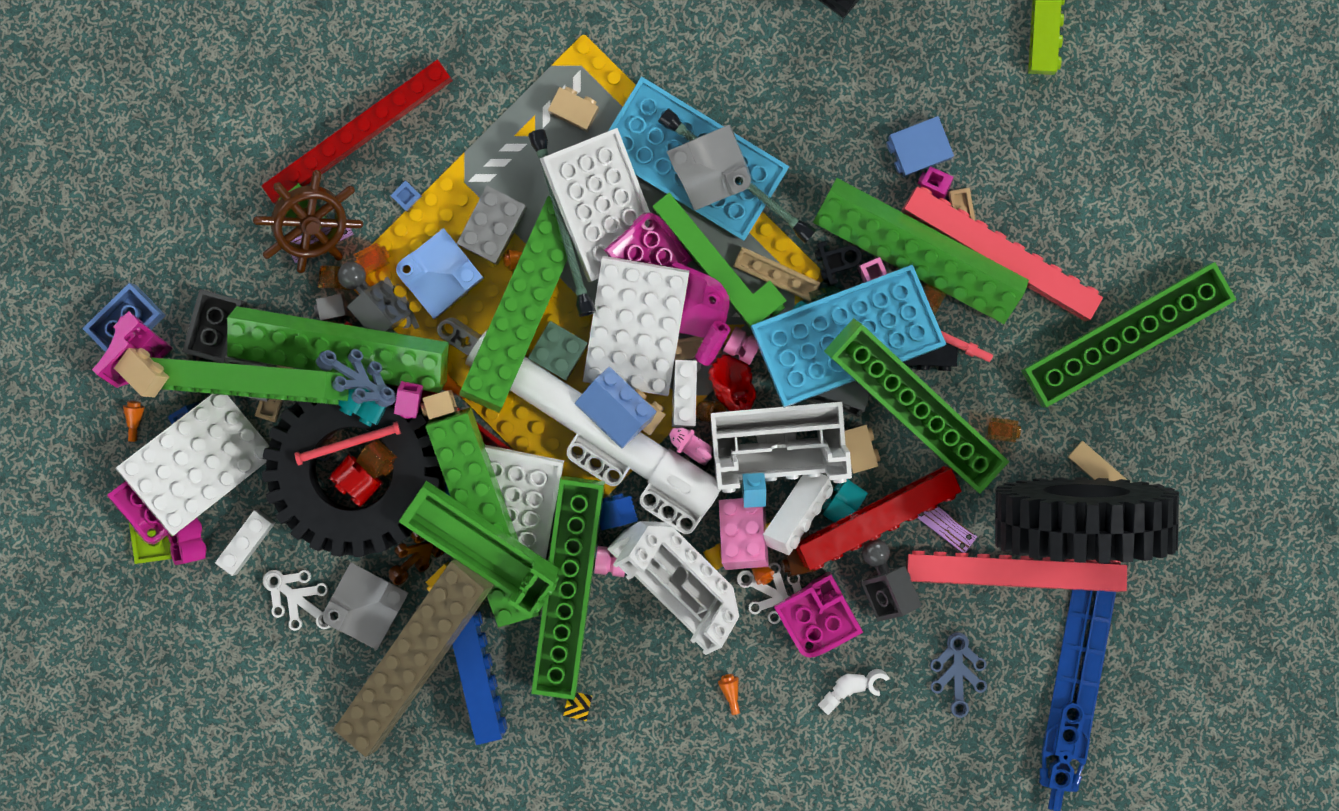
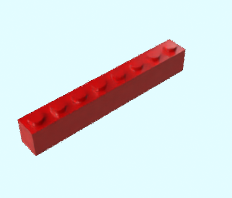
M943 466L801 539L796 551L803 566L809 570H818L824 566L825 562L838 560L843 557V553L862 547V543L880 538L881 533L899 528L902 522L915 520L919 517L918 514L936 509L938 507L937 504L955 499L956 494L962 491L952 468Z

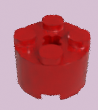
M350 455L341 462L329 477L341 493L345 495L347 492L351 496V500L360 507L382 484L376 475L374 478L372 477L371 472L367 470L368 468L363 463Z

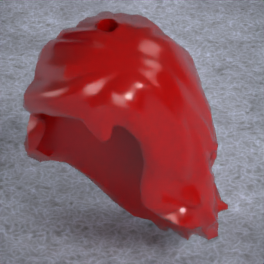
M722 355L716 359V362L711 363L712 368L708 371L710 375L708 379L712 382L715 396L729 411L751 410L756 399V391L752 384L753 374L748 364L730 355Z

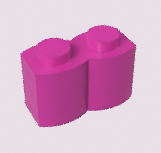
M195 518L173 537L169 533L167 535L171 544V556L175 565L206 558L207 548L201 538L202 525L198 518Z

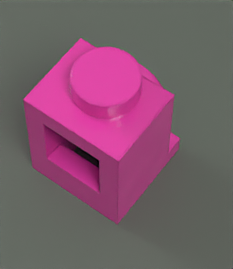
M930 166L927 173L923 172L921 174L918 184L921 185L920 188L925 187L932 191L934 197L945 199L954 177Z

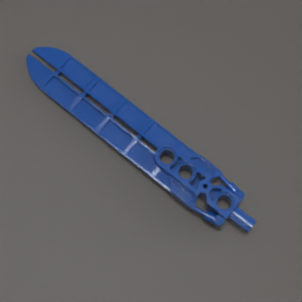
M1072 590L1050 713L1041 753L1042 768H1040L1039 783L1042 786L1051 788L1048 809L1053 811H1061L1064 791L1077 792L1079 790V784L1082 779L1080 775L1088 755L1090 733L1116 592L1096 591L1091 615L1088 614L1093 591ZM1087 619H1089L1090 624L1088 629L1086 646L1083 647ZM1083 651L1084 657L1082 662L1080 679H1077L1081 652ZM1077 683V695L1075 703H1073L1072 701L1074 696L1075 685ZM1070 708H1075L1077 711L1076 717L1073 719L1067 717V711ZM1071 729L1073 736L1070 740L1065 741L1063 733L1065 730ZM1056 755L1057 759L1049 764V769L1046 768L1047 757ZM1072 759H1076L1080 763L1076 774L1070 764ZM1063 772L1065 775L1064 781L1056 783L1055 776L1057 773Z

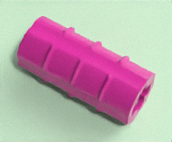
M722 321L713 322L695 355V359L705 366L711 365L725 339H727L730 327Z

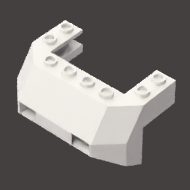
M842 402L711 413L716 483L718 490H722L723 493L735 492L736 488H740L739 480H742V474L764 473L765 481H775L777 477L786 476V479H797L799 475L806 474L808 477L821 476L820 473H826L829 480H833L834 483L847 482V479L852 478L850 451L845 445ZM817 430L818 438L796 439V432ZM754 435L757 437L758 443L737 445V437Z
M640 521L625 529L607 548L617 558L613 565L615 567L619 566L627 574L626 578L628 580L635 576L693 633L690 641L692 643L696 642L703 649L705 655L722 648L739 618L733 586L671 525L665 522Z

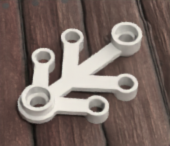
M774 562L769 565L770 568L773 565H777L779 568L778 572L773 575L776 589L767 584L757 585L754 575L748 570L738 573L737 582L741 587L748 588L751 586L772 597L760 602H751L748 608L752 614H758L761 610L773 607L790 597L787 595L780 574L781 567L778 563ZM743 575L749 576L750 580L747 583L742 582L741 577ZM797 575L798 580L795 583L790 582V577L787 576V581L792 585L794 594L802 589L799 575ZM753 604L759 605L757 612L751 610ZM771 611L770 614H768L769 622L772 624L779 623L781 620L780 617L777 621H771L770 616L773 613L778 615L776 611Z
M278 570L268 571L263 577V584L267 590L271 591L273 604L271 612L274 617L279 618L285 614V608L281 605V591L287 596L290 615L289 628L291 630L297 631L302 627L297 604L316 618V624L319 628L328 629L331 627L322 622L323 612L303 597L311 595L324 596L329 590L325 583L312 587L292 589L286 583L296 581L307 583L311 580V573L308 570H302L299 573L283 575ZM303 572L308 574V579L306 581L301 579V574ZM272 577H276L278 579V583L276 585H273L270 580ZM320 585L326 589L323 594L318 592ZM276 607L282 609L281 615L275 613ZM330 613V618L335 620L333 614ZM293 620H297L299 622L298 628H294L292 626Z

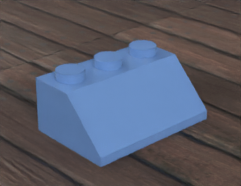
M610 366L590 384L575 402V405L621 449L651 423L657 412Z

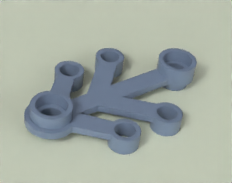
M353 349L348 355V360L352 363L355 371L337 361L335 353L330 350L321 352L316 359V364L320 369L330 371L334 368L351 379L346 380L342 376H337L332 382V387L339 392L344 391V389H355L351 396L355 403L361 404L365 401H375L381 407H388L395 402L396 395L394 391L385 385L381 377V364L372 361L367 367V372L372 376L374 384L369 380L361 363L363 359L361 351ZM361 388H366L367 390H369V391H371V392H367V393H366V391L363 390V389H361Z
M955 632L948 637L947 648L938 658L931 660L930 668L934 672L941 671L943 664L952 655L954 656V663L938 680H934L931 683L930 688L934 693L939 694L954 676L955 701L952 702L950 709L954 716L962 718L969 712L968 704L964 701L963 676L973 684L977 692L982 693L987 689L986 682L979 679L963 664V655L973 662V667L977 671H983L987 664L983 658H979L968 648V638L963 633ZM956 639L961 640L962 644L960 647L954 646ZM935 661L940 662L939 669L933 668V663ZM977 661H983L984 665L982 668L976 667ZM978 682L984 683L982 690L977 689L976 685ZM940 683V690L935 691L933 685ZM961 704L963 710L957 712L955 710L956 705Z

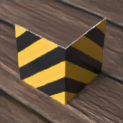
M577 692L575 700L567 699L563 716L587 721L592 696Z

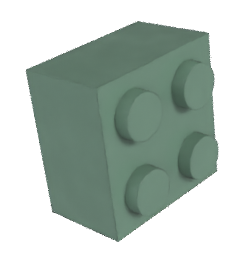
M549 321L528 359L567 381L587 348L588 343Z

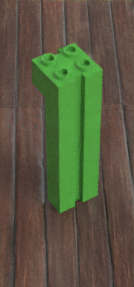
M670 192L652 206L654 213L671 229L704 274L713 277L723 285L730 298L729 304L750 330H752L751 325L767 320L766 318L771 314L775 317L786 308L783 304L787 300L771 281H768L752 294Z
M425 481L399 520L401 524L509 594L508 604L528 617H531L534 611L538 613L545 603L544 599L547 595L550 596L557 586L556 583L559 579L557 576L558 567L428 481Z

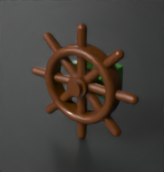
M319 170L313 171L311 186L302 187L298 183L291 190L287 191L281 183H275L274 190L280 195V198L273 209L271 217L255 216L253 218L255 225H271L272 234L277 241L263 252V257L269 259L283 249L288 254L298 257V273L305 272L307 258L317 257L328 251L337 261L342 260L343 255L337 249L336 244L342 238L345 228L363 227V221L346 219V213L341 204L355 192V188L348 186L335 196L331 191L319 187L321 172ZM317 199L327 203L320 208L317 205ZM334 209L335 219H328L326 214ZM282 226H295L285 236L283 235ZM322 227H332L327 235L321 230ZM302 234L301 245L291 242ZM315 235L319 241L310 244L311 236Z

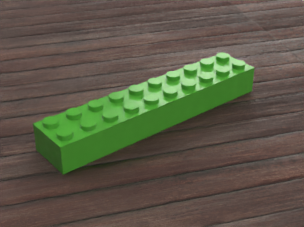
M838 178L834 181L813 221L814 224L876 257H880L899 269L913 265L918 278L923 282L1002 324H1005L1023 297L1029 282L1025 277Z
M550 196L547 197L459 393V396L500 413L568 260Z
M1215 262L1207 264L1023 368L1021 371L1041 407H1048L1236 301V298Z
M238 306L227 317L228 357L303 370L324 371L317 366L316 359L321 352L330 350L335 353L337 361L355 371L352 363L348 360V355L353 349H357L363 354L361 363L370 381L374 382L372 376L367 372V367L372 361H376L382 366L380 374L385 384L400 386L401 381L423 385V390L440 393L447 382L449 342ZM332 368L330 371H326V372L340 373L339 371L335 370L334 368Z
M853 318L824 350L832 360L979 494L1009 463L999 451L856 319Z
M150 357L154 362L163 366L164 372L169 376V379L161 388L164 390L339 405V400L348 401L349 389L339 392L332 387V382L337 376L350 380V378L342 373Z
M469 407L430 419L426 429L450 496L518 541L472 408ZM495 585L487 595L498 628L540 615L541 610L538 613L534 611L531 617H528L508 604L510 595Z
M562 476L560 478L549 562L559 568L557 573L559 579L553 593L550 596L547 595L544 599L545 603L542 609L531 694L575 700L605 488L604 481Z

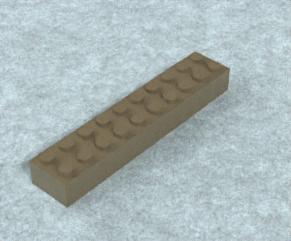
M456 559L451 561L333 730L364 757L376 752L494 587V584Z

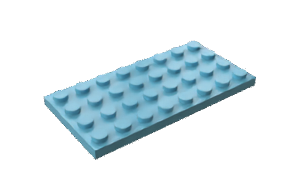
M641 76L608 131L618 128L636 176L666 194L670 192L675 200L694 211L685 188L675 172L667 153L668 150L685 144L689 140L675 131L666 129L658 120L670 108L697 138L724 126ZM734 133L748 166L751 183L762 190L766 196L768 195V198H771L790 166ZM746 189L695 210V212L745 241L766 204Z
M913 265L751 325L752 332L783 408L855 381L824 352L853 318L864 325L902 362L946 345Z

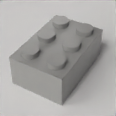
M486 185L457 244L498 265L527 210L526 205Z

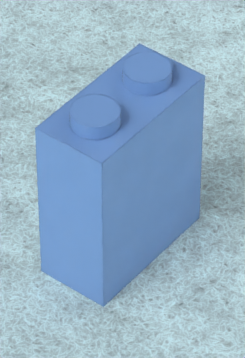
M939 116L890 134L888 137L889 141L886 142L890 154L894 153L897 161L894 162L898 174L902 173L903 178L954 157Z

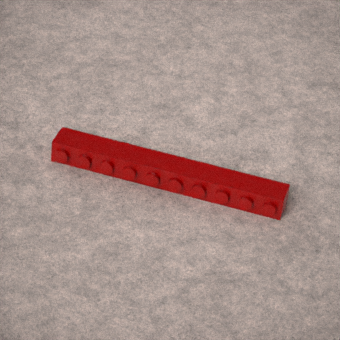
M437 59L262 184L261 187L276 205L280 195L274 190L275 183H281L287 191L291 190L298 183L302 187L307 186L311 183L313 171L319 170L322 175L453 80Z

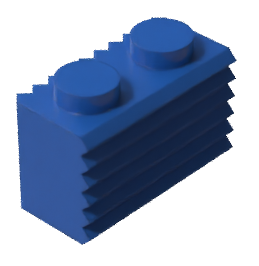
M623 493L603 498L600 517L602 530L623 526L638 520L635 513L636 510L633 509L634 505L631 496L624 497Z

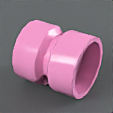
M735 327L723 351L731 356L738 355L739 360L750 365L759 346L753 335L748 337L746 331Z
M598 546L594 574L606 575L608 572H611L612 576L624 577L625 572L619 566L615 567L613 565L617 558L607 550L608 547Z

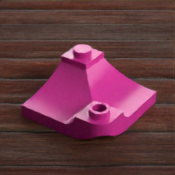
M643 213L633 221V225L604 249L608 257L671 267L674 262L686 266L693 260L671 229L654 213ZM646 220H649L650 225L648 227L645 226Z
M674 262L671 265L672 268L690 270L679 333L705 338L714 321H722L726 324L730 303L729 295L723 285L713 277Z
M128 311L113 326L116 330L111 344L92 370L99 377L119 388L129 383L114 367L128 348H143L153 358H164L173 348L139 318Z
M126 481L107 495L144 542L155 544L168 535V531ZM150 530H154L156 532V535L150 537L148 536V532Z
M830 571L812 580L811 583L795 594L774 605L799 652L805 657H817L863 633ZM811 642L813 646L812 648H806L805 644Z

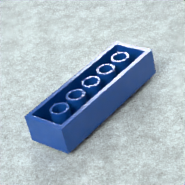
M481 611L474 613L452 644L476 745L500 740L503 738L506 729H508L505 716L501 717L500 714L501 708H503L501 696H496L495 692L496 687H498L495 674L491 675L490 671L491 666H493L490 653L486 654L487 636L485 632H481L480 628L481 624H483Z

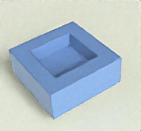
M406 180L391 195L405 211H408L422 197Z

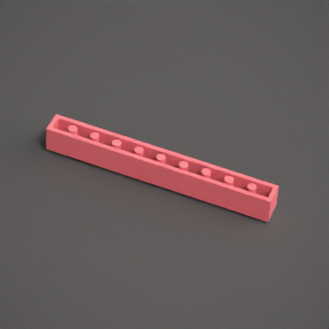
M917 186L912 191L901 210L902 213L1029 280L1027 288L1083 321L1091 320L1103 299L1102 296L1098 295V290L1090 286H1083L1078 278L1063 274L1061 268L1054 264L1048 265L1043 262L1044 259L1038 254L1026 252L1023 245L1017 242L1011 243L1006 240L1007 237L999 231L993 232L988 229L986 223L969 218V213L962 209H954L950 206L951 203L944 198L938 199L934 197L929 189Z
M912 551V554L907 555L906 569L910 574L912 582L1111 592L1127 591V565H1121V562L1118 560H1110L1108 564H1099L1096 560H1086V563L1074 562V559H1065L1064 562L1051 561L1050 557H1044L1042 561L1034 560V558H1029V556H1021L1020 560L1012 559V555H999V559L990 558V554H977L976 558L968 557V553H955V556H947V552H934V555H925V551Z

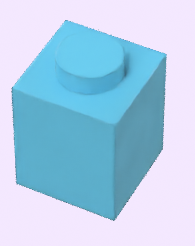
M764 473L742 474L744 508L766 507Z

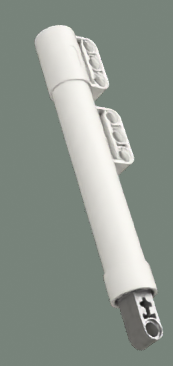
M455 318L445 319L437 327L438 335L468 355L465 364L471 367L487 330L483 335H480ZM446 323L452 325L453 334L446 332ZM467 336L470 338V339H469V342H470V343H469L468 345L465 344V342H466L465 337H467ZM524 357L510 391L576 433L567 449V457L609 486L619 485L629 469L633 470L648 480V485L640 497L641 506L683 534L692 533L721 491L718 490L716 478L670 448L667 450L641 432L621 449L575 405V402L582 393L527 357ZM579 446L583 450V455H576L573 447ZM591 459H599L601 462V466H593L591 463ZM609 471H617L619 473V478L613 479L610 476ZM645 495H654L656 502H648ZM671 506L674 509V514H666L664 507ZM689 518L693 525L685 526L682 523V519Z

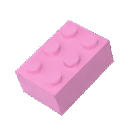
M743 498L719 500L721 558L725 570L769 567L768 547L763 536L766 530L765 507L744 508Z

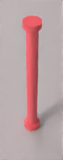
M396 421L393 422V425L307 452H296L294 455L299 466L304 461L394 433L399 435L401 431Z

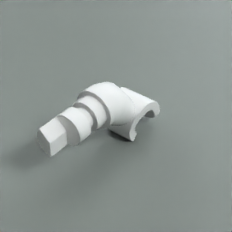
M880 669L870 671L866 678L865 675L845 674L836 681V685L833 687L834 691H829L818 706L829 715L841 703V698L845 699L853 693L863 692L866 688L872 694L880 696L879 689L873 687L874 681L878 678H883L887 681L890 678L886 672Z

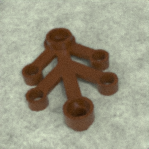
M412 532L411 538L415 543L419 544L407 547L405 543H402L395 548V553L399 558H404L410 554L413 555L401 566H393L389 570V578L394 585H400L407 580L408 573L406 571L414 563L419 572H424L429 568L431 553L438 558L445 552L428 541L422 542L425 539Z

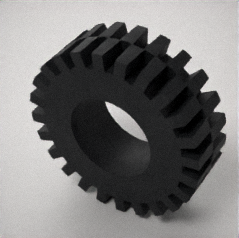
M395 400L392 405L386 408L378 425L372 423L370 427L359 421L360 416L354 413L349 416L339 410L341 406L336 404L297 401L291 408H286L280 415L282 419L278 425L272 427L268 436L271 438L269 447L264 448L263 459H266V470L262 471L263 482L268 484L269 493L266 494L269 504L275 505L278 514L275 516L281 524L286 523L292 530L290 534L297 540L303 539L310 543V548L317 551L325 550L331 552V555L339 557L344 555L362 557L367 554L380 553L406 539L413 531L399 522L401 516L425 481L441 489L439 487L441 477L443 476L426 429L428 420L423 415L421 409H419L416 418H403L400 415L394 414ZM396 421L399 424L401 434L396 435L394 433L380 438L386 444L391 454L393 477L387 492L372 506L349 508L334 502L325 494L318 482L316 475L317 458L304 461L299 466L296 462L294 453H303L322 447L332 434L341 429L359 427L371 432L393 425V422Z
M1056 477L1053 480L1036 478L1033 481L1018 480L1016 483L1007 482L1004 485L997 486V489H995V546L1005 552L1012 551V554L1018 556L1029 555V558L1035 559L1050 557L1051 561L1074 559V562L1085 563L1086 560H1096L1098 563H1110V560H1118L1125 563L1133 562V558L1142 561L1153 560V557L1165 558L1167 554L1173 555L1178 551L1179 492L1171 487L1164 488V485L1160 484L1149 485V482L1142 481L1130 483V480L1124 479L1109 481V478L1087 480L1086 477H1075V480H1068L1063 477Z

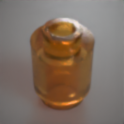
M704 400L698 403L696 407V416L702 422H711V413L726 412L725 406L719 401Z

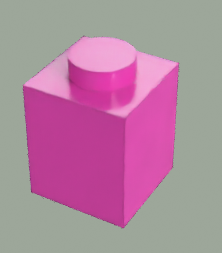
M401 381L397 390L394 414L407 419L416 418L420 409L423 385Z

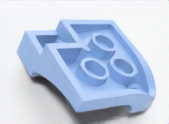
M444 228L417 250L403 258L396 267L397 275L434 320L484 279ZM405 266L411 267L409 273H404L403 268Z

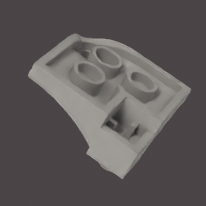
M730 124L667 151L673 168L685 188L694 211L742 192L751 184L748 166ZM736 177H742L743 184H737Z
M350 562L323 612V619L327 625L378 650L404 603L408 592ZM331 612L338 613L336 620L330 618Z

